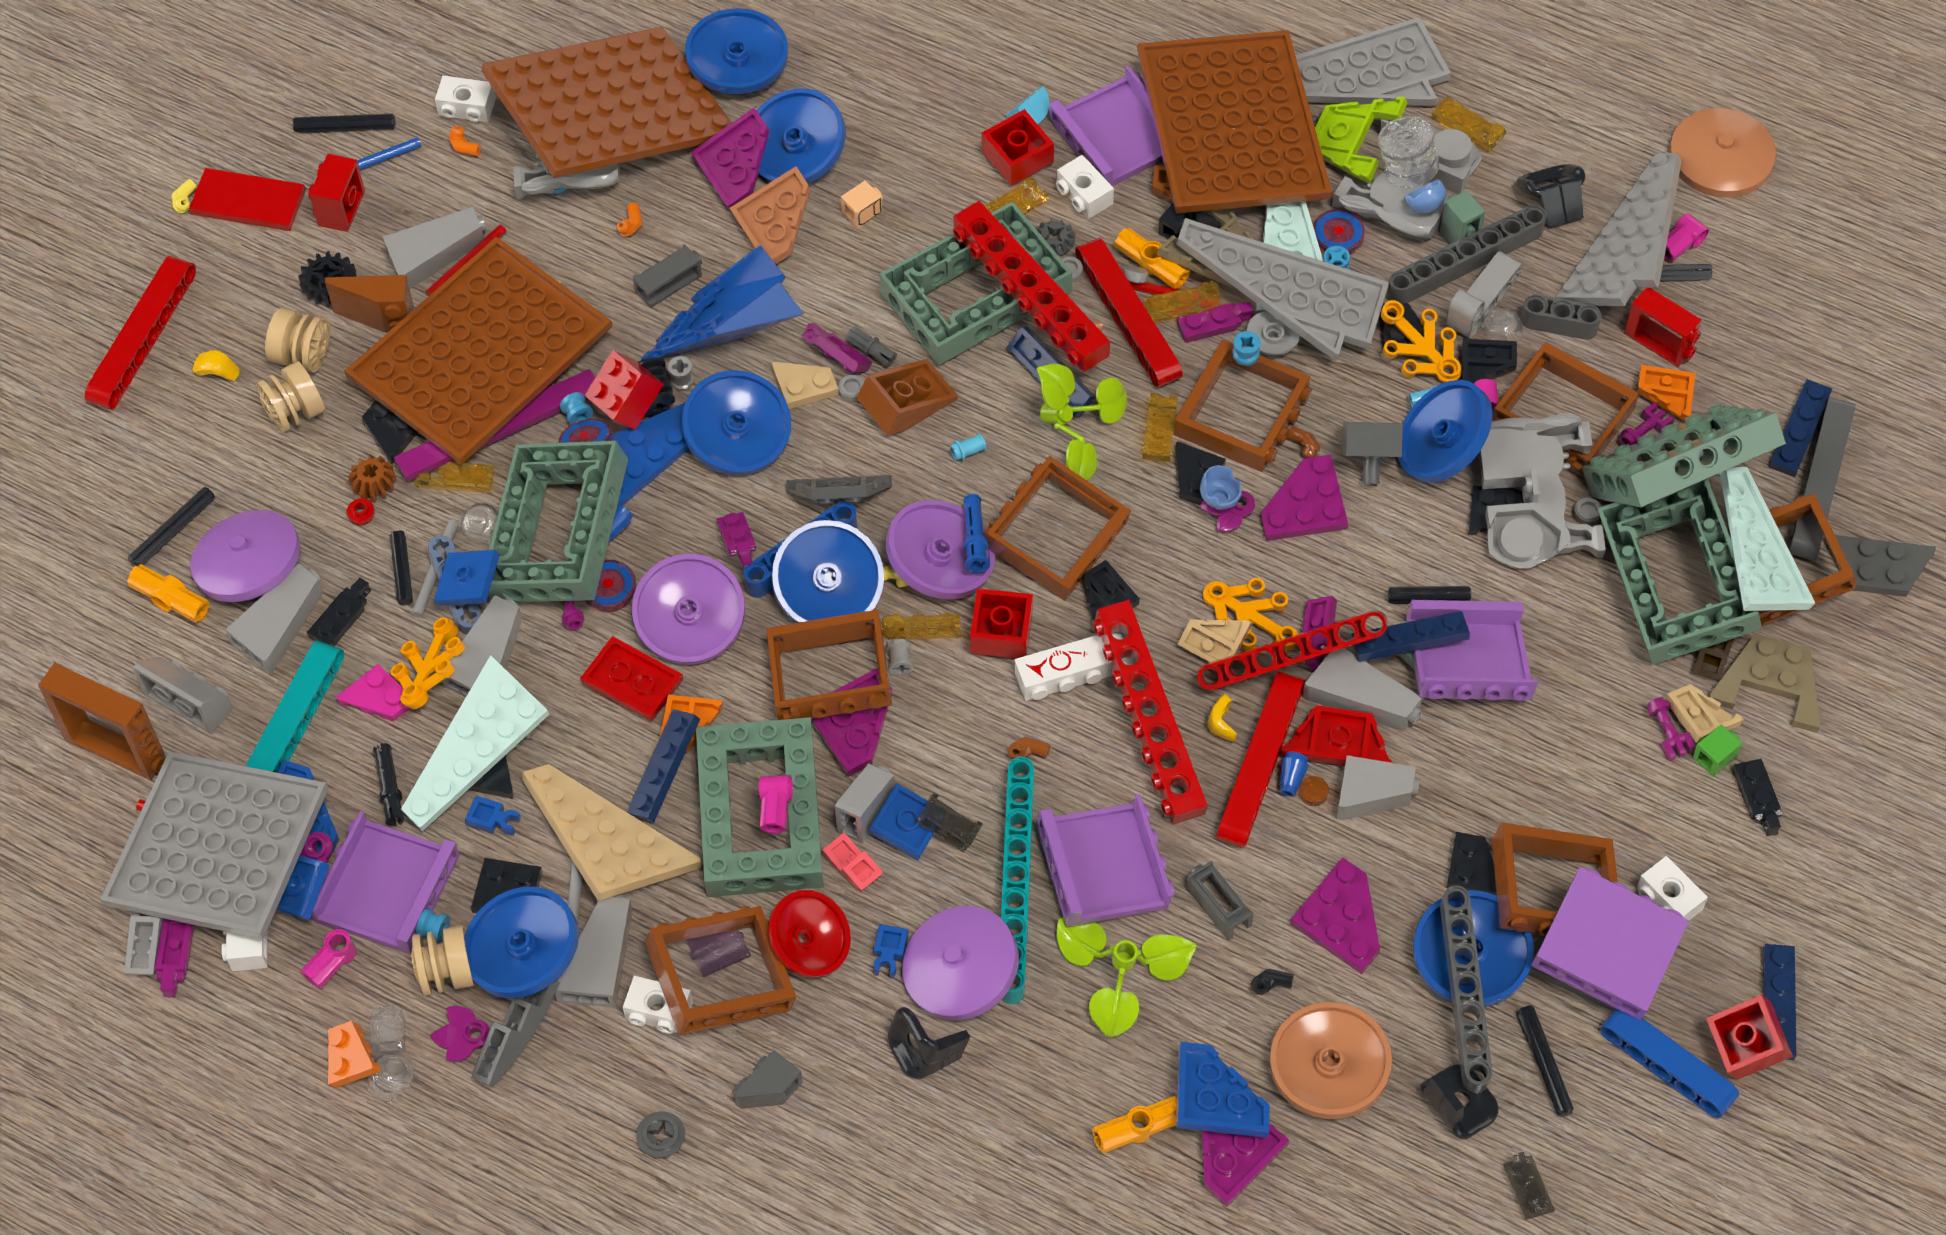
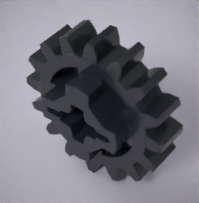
M330 251L326 252L325 257H321L319 253L316 254L315 261L308 258V267L301 266L302 274L298 275L302 293H306L307 299L311 300L314 298L318 305L322 300H325L327 306L330 305L331 301L325 278L357 277L355 265L350 263L349 257L342 259L339 252L332 257Z

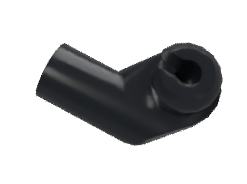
M1266 969L1252 980V990L1257 994H1265L1275 986L1291 988L1294 974Z

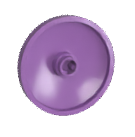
M938 500L919 501L904 507L893 519L886 535L887 556L899 577L918 592L938 599H960L977 592V588L981 589L994 568L995 553L989 549L986 550L987 557L990 560L988 570L981 573H972L966 570L965 560L967 559V552L963 546L967 538L965 509Z
M252 510L233 515L212 527L198 542L191 558L190 568L192 577L199 589L212 599L223 602H240L253 599L275 588L290 574L299 558L300 539L292 523L279 513L268 510Z
M680 554L658 562L642 577L633 596L632 617L641 641L652 653L671 663L695 665L705 663L720 656L735 642L744 623L745 601L737 579L722 563L704 555Z
M957 906L943 910L925 921L916 930L907 945L902 964L903 980L906 989L919 1007L934 1017L944 1020H966L976 1017L994 1007L1009 991L1018 970V946L1013 933L1004 921L987 909L977 906Z

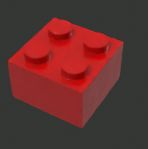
M1025 109L981 132L982 153L1010 186L1054 163V142Z
M327 153L324 162L319 164L315 183L310 185L308 191V198L311 199L313 214L316 216L318 226L345 232L349 231L365 193L357 159Z
M612 350L585 396L612 420L636 430L664 384L636 360Z
M977 588L970 633V654L1007 658L1027 656L1033 615V594Z
M1762 994L1706 1018L1728 1074L1737 1080L1793 1057L1773 1005Z

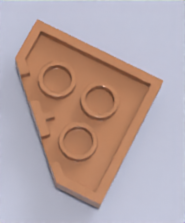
M794 167L730 207V210L753 246L757 248L761 245L774 263L777 264L792 253L811 189L798 168Z

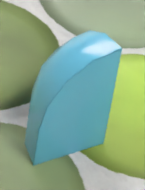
M1042 86L1030 94L1005 116L1009 118L1025 109L1035 122L1039 124L1048 114L1049 96L1045 87Z

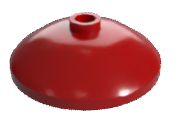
M812 890L795 891L782 898L770 915L768 933L772 949L781 963L792 972L804 977H822L838 969L845 961L851 944L850 927L841 908L828 896ZM798 935L803 938V943L799 940Z

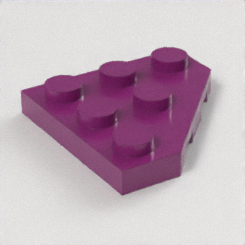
M752 108L691 152L729 209L753 194L770 129L755 108Z
M1331 454L1304 458L1262 510L1261 522L1266 541L1348 529V520Z
M878 668L833 692L880 685ZM889 706L811 719L812 725L848 777L865 768L868 764L871 765L873 763Z
M1342 857L1291 918L1290 925L1362 975L1378 956L1380 945L1367 874Z
M1270 1123L1267 1138L1202 1131L1204 1187L1228 1207L1289 1145V1139Z

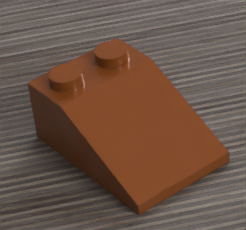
M406 275L325 278L334 313L382 332L388 333L414 310Z
M924 359L868 375L856 398L888 436L908 430L956 401L958 395L929 360Z

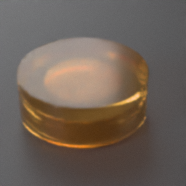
M1310 776L1302 781L1299 795L1305 804L1320 806L1327 800L1329 787L1324 779Z

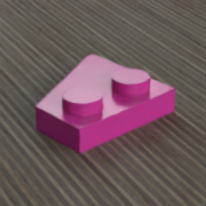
M379 664L336 696L337 702L342 706H346V704L360 708L361 712L370 715L377 714L381 718L393 722L410 709V707L404 706L400 700L403 688Z

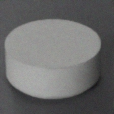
M1075 257L1062 258L1061 260L1072 272V283L1079 281L1083 275L1082 262Z
M1135 266L1122 267V271L1128 281L1135 283H1145L1147 281L1149 271Z
M857 375L843 377L838 384L840 397L847 402H857L858 399L856 397L864 380Z
M1582 498L1575 505L1574 518L1579 524L1593 526L1600 521L1597 508L1602 506L1593 498Z

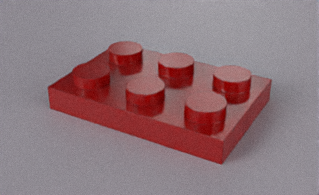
M612 636L580 679L583 685L652 722L666 704L668 695H672L683 681V674Z

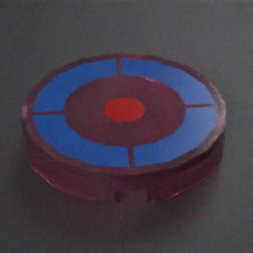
M1328 210L1319 215L1314 222L1313 228L1318 245L1324 252L1331 246H1342L1351 255L1363 244L1365 235L1364 224L1356 214L1348 210Z
M586 419L568 426L561 433L558 440L559 443L613 441V434L610 425L606 421Z
M604 560L595 600H585V602L602 612H614L626 607L636 590V578L631 568L620 561Z

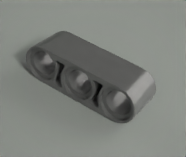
M1538 294L1529 295L1525 299L1521 314V322L1526 328L1587 340L1597 335L1601 320V311L1594 305Z

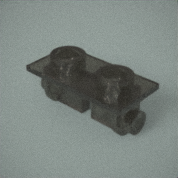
M1520 1152L1513 1156L1514 1161L1503 1164L1525 1220L1555 1211L1532 1155L1526 1156L1525 1152Z

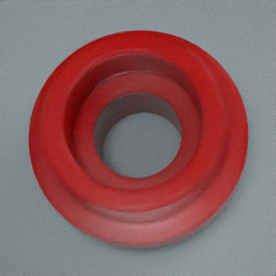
M356 499L347 507L349 520L357 525L368 524L375 514L374 505L367 499Z

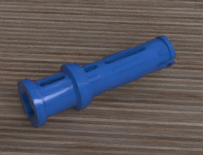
M968 494L963 499L967 538L963 544L964 550L967 552L965 568L972 573H981L990 567V560L986 553L989 543L983 534L981 497L977 494Z

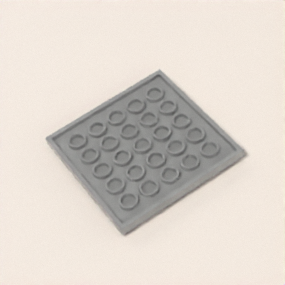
M169 751L100 901L104 906L264 939L329 789L326 782Z

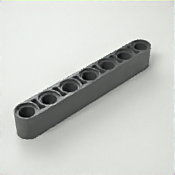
M1538 205L1528 206L1394 272L1389 279L1388 300L1409 303L1488 264L1499 251L1508 254L1540 238L1545 227L1546 211Z
M1831 397L1828 398L1803 492V496H1810L1815 493L1827 519L1856 407L1854 403ZM1813 513L1796 520L1789 551L1791 555L1816 561L1823 533Z
M1451 886L1446 889L1443 895L1440 911L1463 1086L1468 1091L1480 1093L1489 1085L1493 1070L1469 893L1465 888ZM1452 898L1458 899L1462 906L1458 908L1452 907L1448 900ZM1453 927H1461L1465 930L1466 934L1457 936L1451 929ZM1464 955L1469 959L1470 963L1466 965L1459 964L1455 957ZM1468 984L1473 988V992L1469 994L1463 993L1459 989V985ZM1472 1013L1476 1016L1477 1021L1473 1023L1467 1022L1462 1014ZM1470 1041L1476 1042L1480 1045L1481 1050L1472 1052L1467 1048L1466 1043ZM1479 1071L1484 1075L1485 1079L1483 1081H1475L1471 1078L1470 1072Z

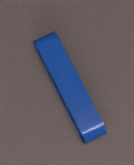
M839 502L809 523L831 520L843 522L857 528L856 508L850 502ZM784 540L752 561L753 564H749L744 568L745 590L751 597H762L773 590L771 581L772 565L775 555ZM757 578L761 579L759 581H752L753 579Z
M1615 1009L1600 1027L1602 1035L1609 1042L1712 1117L1721 1118L1739 1097L1738 1089L1730 1081L1642 1018L1640 1021Z

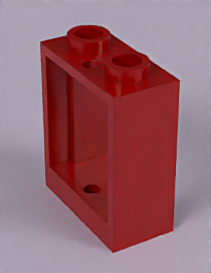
M1645 288L1632 303L1624 334L1676 367H1679L1684 360L1689 361L1697 350L1695 343L1701 335L1699 328L1702 319L1652 288ZM1650 317L1653 318L1654 320H1656L1657 322L1661 323V324L1664 325L1665 327L1669 328V329L1672 330L1673 332H1675V333H1677L1678 335L1682 336V339H1681L1680 337H1678L1677 335L1673 334L1672 332H1670L1669 330L1665 329L1664 327L1660 326V325L1657 324L1656 322L1652 321V320L1649 319V318H1650Z

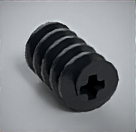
M649 358L638 361L639 364L664 384L645 415L653 417L671 409L670 406L675 403V396L670 385L671 380L668 377L665 360L662 358Z

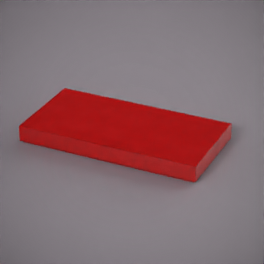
M205 168L190 204L189 211L193 215L290 231L306 188L304 184Z

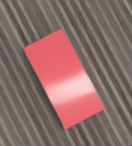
M842 833L821 851V854L860 892L883 874V871L865 851L861 852L845 833Z

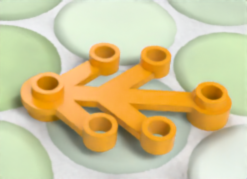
M1395 300L1386 302L1381 310L1383 321L1387 324H1394L1413 344H1402L1389 340L1382 349L1383 355L1389 359H1393L1397 355L1427 357L1432 362L1417 363L1413 359L1406 360L1401 367V372L1405 377L1412 378L1416 374L1436 375L1444 383L1458 380L1462 374V367L1459 361L1454 358L1455 330L1446 327L1440 332L1438 339L1443 345L1442 356L1435 349V322L1438 318L1436 311L1425 309L1422 312L1420 322L1424 326L1423 337L1403 317L1404 307L1400 302ZM1392 312L1395 314V317H1390L1387 313ZM1425 315L1431 316L1433 320H1426ZM1443 334H1449L1452 339L1444 338ZM1387 347H1393L1396 352L1388 351ZM1406 366H1412L1414 371H1408ZM1443 369H1450L1452 374L1446 373Z
M1253 578L1245 585L1231 587L1223 582L1214 581L1207 584L1204 588L1203 598L1210 607L1215 609L1217 620H1231L1227 617V607L1236 613L1237 620L1253 622L1258 627L1275 636L1276 641L1284 639V634L1291 636L1298 634L1293 627H1281L1258 613L1268 610L1284 611L1288 606V596L1285 593L1276 592L1272 595V598L1240 602L1235 599L1236 597L1246 595L1253 597L1262 596L1265 590V583L1260 578ZM1258 585L1261 589L1255 590L1252 586ZM1213 592H1220V593H1222V594H1221V595H1215V594H1213ZM1281 599L1284 603L1278 604L1275 601ZM1250 628L1245 639H1251L1253 642L1250 644L1243 642L1241 648L1245 651L1256 647L1257 637L1251 632ZM1293 642L1287 643L1285 651L1294 650L1297 644Z
M441 617L433 624L435 637L424 660L420 655V648L414 641H408L401 647V653L407 660L411 661L418 673L413 682L409 677L410 670L404 663L394 665L390 671L393 678L400 682L403 687L400 700L404 706L411 709L422 707L429 697L427 691L454 673L455 667L449 660L454 656L460 655L464 651L465 645L456 637L459 629L451 619ZM443 643H446V650L438 656ZM436 671L435 674H433L432 676H430V677L428 678V676H429L432 672Z

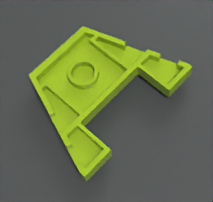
M1396 97V101L1384 102L1383 99H1375L1370 104L1361 105L1358 102L1326 105L1315 126L1323 160L1366 183H1371L1379 166L1377 158L1360 156L1357 153L1374 118L1400 121L1408 104L1406 97Z

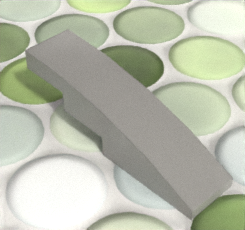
M134 912V916L130 917L124 967L125 975L155 976V964L163 918Z

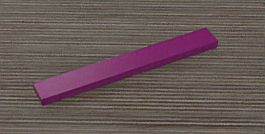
M588 369L544 389L482 447L562 412L559 406L561 401L567 395L575 392H581L585 396L595 376ZM430 441L394 457L395 463L406 482L454 461L453 458Z

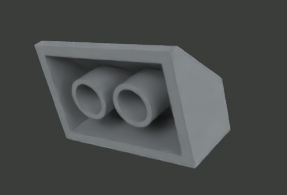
M159 656L136 663L133 667L142 690L147 697L211 735L233 710L228 699L229 695L224 689L219 686L213 688L197 673L191 675L175 660L169 662Z

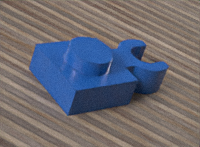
M476 796L465 818L467 826L494 833L497 826L505 834L514 835V826L507 825V822L510 820L520 822L521 818L517 811L508 810L503 812L504 806L502 803Z
M879 924L873 950L875 956H880L874 962L875 975H879V970L882 966L890 967V978L895 977L897 968L894 959L903 960L909 929Z

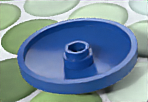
M725 9L704 17L691 29L685 45L686 62L692 75L706 87L722 93L745 94L765 88L781 75L788 60V43L782 28L767 15L749 9Z
M807 88L790 89L772 96L757 109V112L770 129L758 173L767 182H772L794 167L798 168L807 183L813 182L828 172L841 155L846 138L844 118L835 103L825 94Z
M723 371L705 378L691 391L682 413V432L692 454L705 466L727 475H750L766 469L781 456L791 433V414L783 395L768 380L746 371Z
M1452 380L1434 387L1422 396L1409 411L1403 422L1402 457H1398L1402 468L1419 481L1434 483L1446 480L1467 467L1484 446L1491 429L1493 412L1487 394L1469 381Z
M822 520L808 523L798 528L784 540L773 561L771 581L775 598L781 609L790 619L799 623L873 610L882 593L884 570L876 547L865 534L843 522Z
M520 887L506 891L486 903L471 920L466 930L464 941L472 979L481 989L498 997L520 998L535 994L555 982L567 969L577 949L579 929L574 913L556 893L540 887Z
M1467 890L1471 901L1484 1007H1488L1512 996L1526 980L1533 961V938L1531 932H1517V930L1500 928L1496 895L1483 891ZM1441 898L1426 910L1418 923L1413 941V956L1417 970L1425 984L1442 999L1452 1003L1440 911ZM1452 898L1448 900L1452 907L1458 908L1462 906L1458 899ZM1453 927L1451 929L1457 936L1466 934L1465 930L1461 927ZM1464 955L1455 957L1459 964L1466 965L1470 963L1469 959ZM1459 985V989L1463 993L1469 994L1473 992V988L1470 985Z

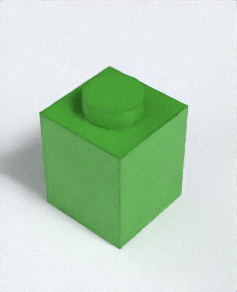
M1721 724L1697 744L1693 758L1714 777L1738 757L1742 743L1733 731L1727 730Z

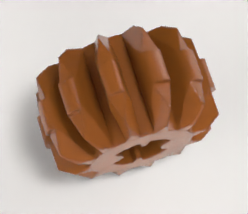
M370 454L368 460L365 461L359 458V465H351V474L348 477L353 493L360 495V498L363 499L371 497V500L374 502L378 496L386 499V491H393V483L396 482V474L393 472L392 464L390 461L385 462L382 456L374 460V457Z

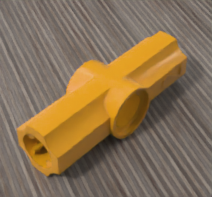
M1124 228L1115 240L1114 247L1137 262L1140 268L1149 271L1148 276H1157L1172 288L1180 289L1189 277L1190 270L1157 255L1161 246L1160 243L1147 241L1132 229Z
M142 564L135 566L129 573L128 586L149 597L161 610L165 612L173 610L195 623L202 621L206 617L210 607L209 601L188 590L174 576L167 575L164 577Z
M1176 1096L1147 1107L1136 1106L1124 1116L1093 1127L1092 1133L1098 1150L1104 1154L1132 1142L1144 1143L1150 1135L1176 1126ZM1133 1122H1142L1146 1127H1136Z

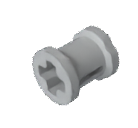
M684 356L671 359L668 363V371L671 374V386L677 391L688 390L694 384V376L691 373V361Z
M894 639L886 644V652L889 653L890 657L888 672L891 675L903 676L913 671V663L909 660L911 644L905 639Z

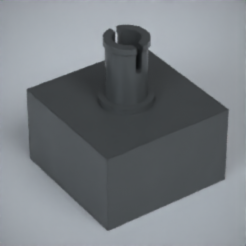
M1343 422L1342 455L1361 456L1363 459L1362 483L1380 484V459H1383V457H1402L1403 424Z

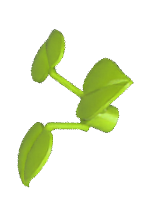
M1060 364L1039 366L1036 369L1040 377L1041 390L1045 402L1040 410L1041 420L1046 424H1055V429H1060L1076 438L1070 441L1068 445L1066 466L1088 481L1097 468L1096 449L1093 444L1085 443L1083 436L1067 428L1064 424L1071 421L1073 412L1099 410L1100 419L1103 423L1112 424L1119 421L1127 407L1125 387L1116 378H1105L1099 383L1096 390L1097 405L1070 407L1067 404L1070 401L1068 396L1075 389V379L1071 370Z
M1060 918L1057 925V943L1063 957L1075 966L1086 967L1091 964L1094 956L1101 959L1111 954L1113 955L1112 963L1119 970L1116 991L1110 988L1100 989L1093 994L1089 1003V1014L1092 1021L1108 1037H1116L1125 1033L1132 1027L1138 1017L1139 1002L1137 997L1130 992H1121L1125 971H1129L1134 967L1136 959L1143 965L1149 964V971L1153 977L1163 981H1172L1184 974L1196 950L1195 943L1182 937L1155 935L1143 943L1141 951L1137 949L1133 942L1123 940L1118 942L1116 946H1111L1109 950L1101 952L1106 946L1107 938L1105 931L1099 924L1091 922L1067 927L1064 918Z

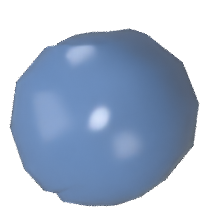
M1437 179L1407 194L1405 199L1414 212L1428 214L1436 211L1444 203L1447 193L1443 183Z
M1221 465L1209 467L1202 477L1200 493L1203 500L1212 508L1226 510L1234 507L1241 498V481H1237L1233 477V470L1229 467Z

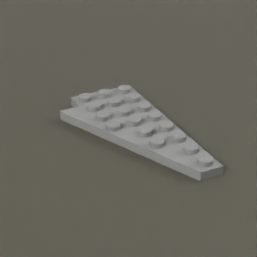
M1420 17L1295 55L1307 100L1312 103L1358 102L1361 105L1370 104L1375 99H1383L1384 102L1396 101V97L1402 96L1406 97L1407 105L1435 106L1437 105L1438 98L1431 86L1448 81L1451 78L1449 68Z
M1656 153L1619 208L1614 212L1612 218L1602 229L1584 258L1577 265L1570 278L1563 285L1556 298L1594 306H1625L1637 287L1658 288L1682 162L1678 153Z
M1185 218L1177 245L1272 314L1275 319L1280 320L1336 361L1343 342L1369 350L1389 282Z

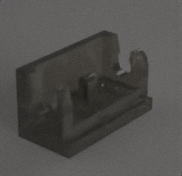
M934 792L930 795L914 822L964 853L974 841L983 823L977 821V823L970 821L937 799L939 795Z

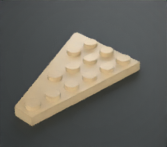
M550 764L523 772L522 780L598 901L700 869L701 860L698 856Z

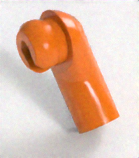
M453 126L450 129L451 134H449V141L453 149L458 153L478 157L481 145L468 142L464 135L465 130L461 126Z
M638 203L628 204L626 207L628 219H623V224L620 222L617 224V231L624 237L632 236L642 226L643 222Z

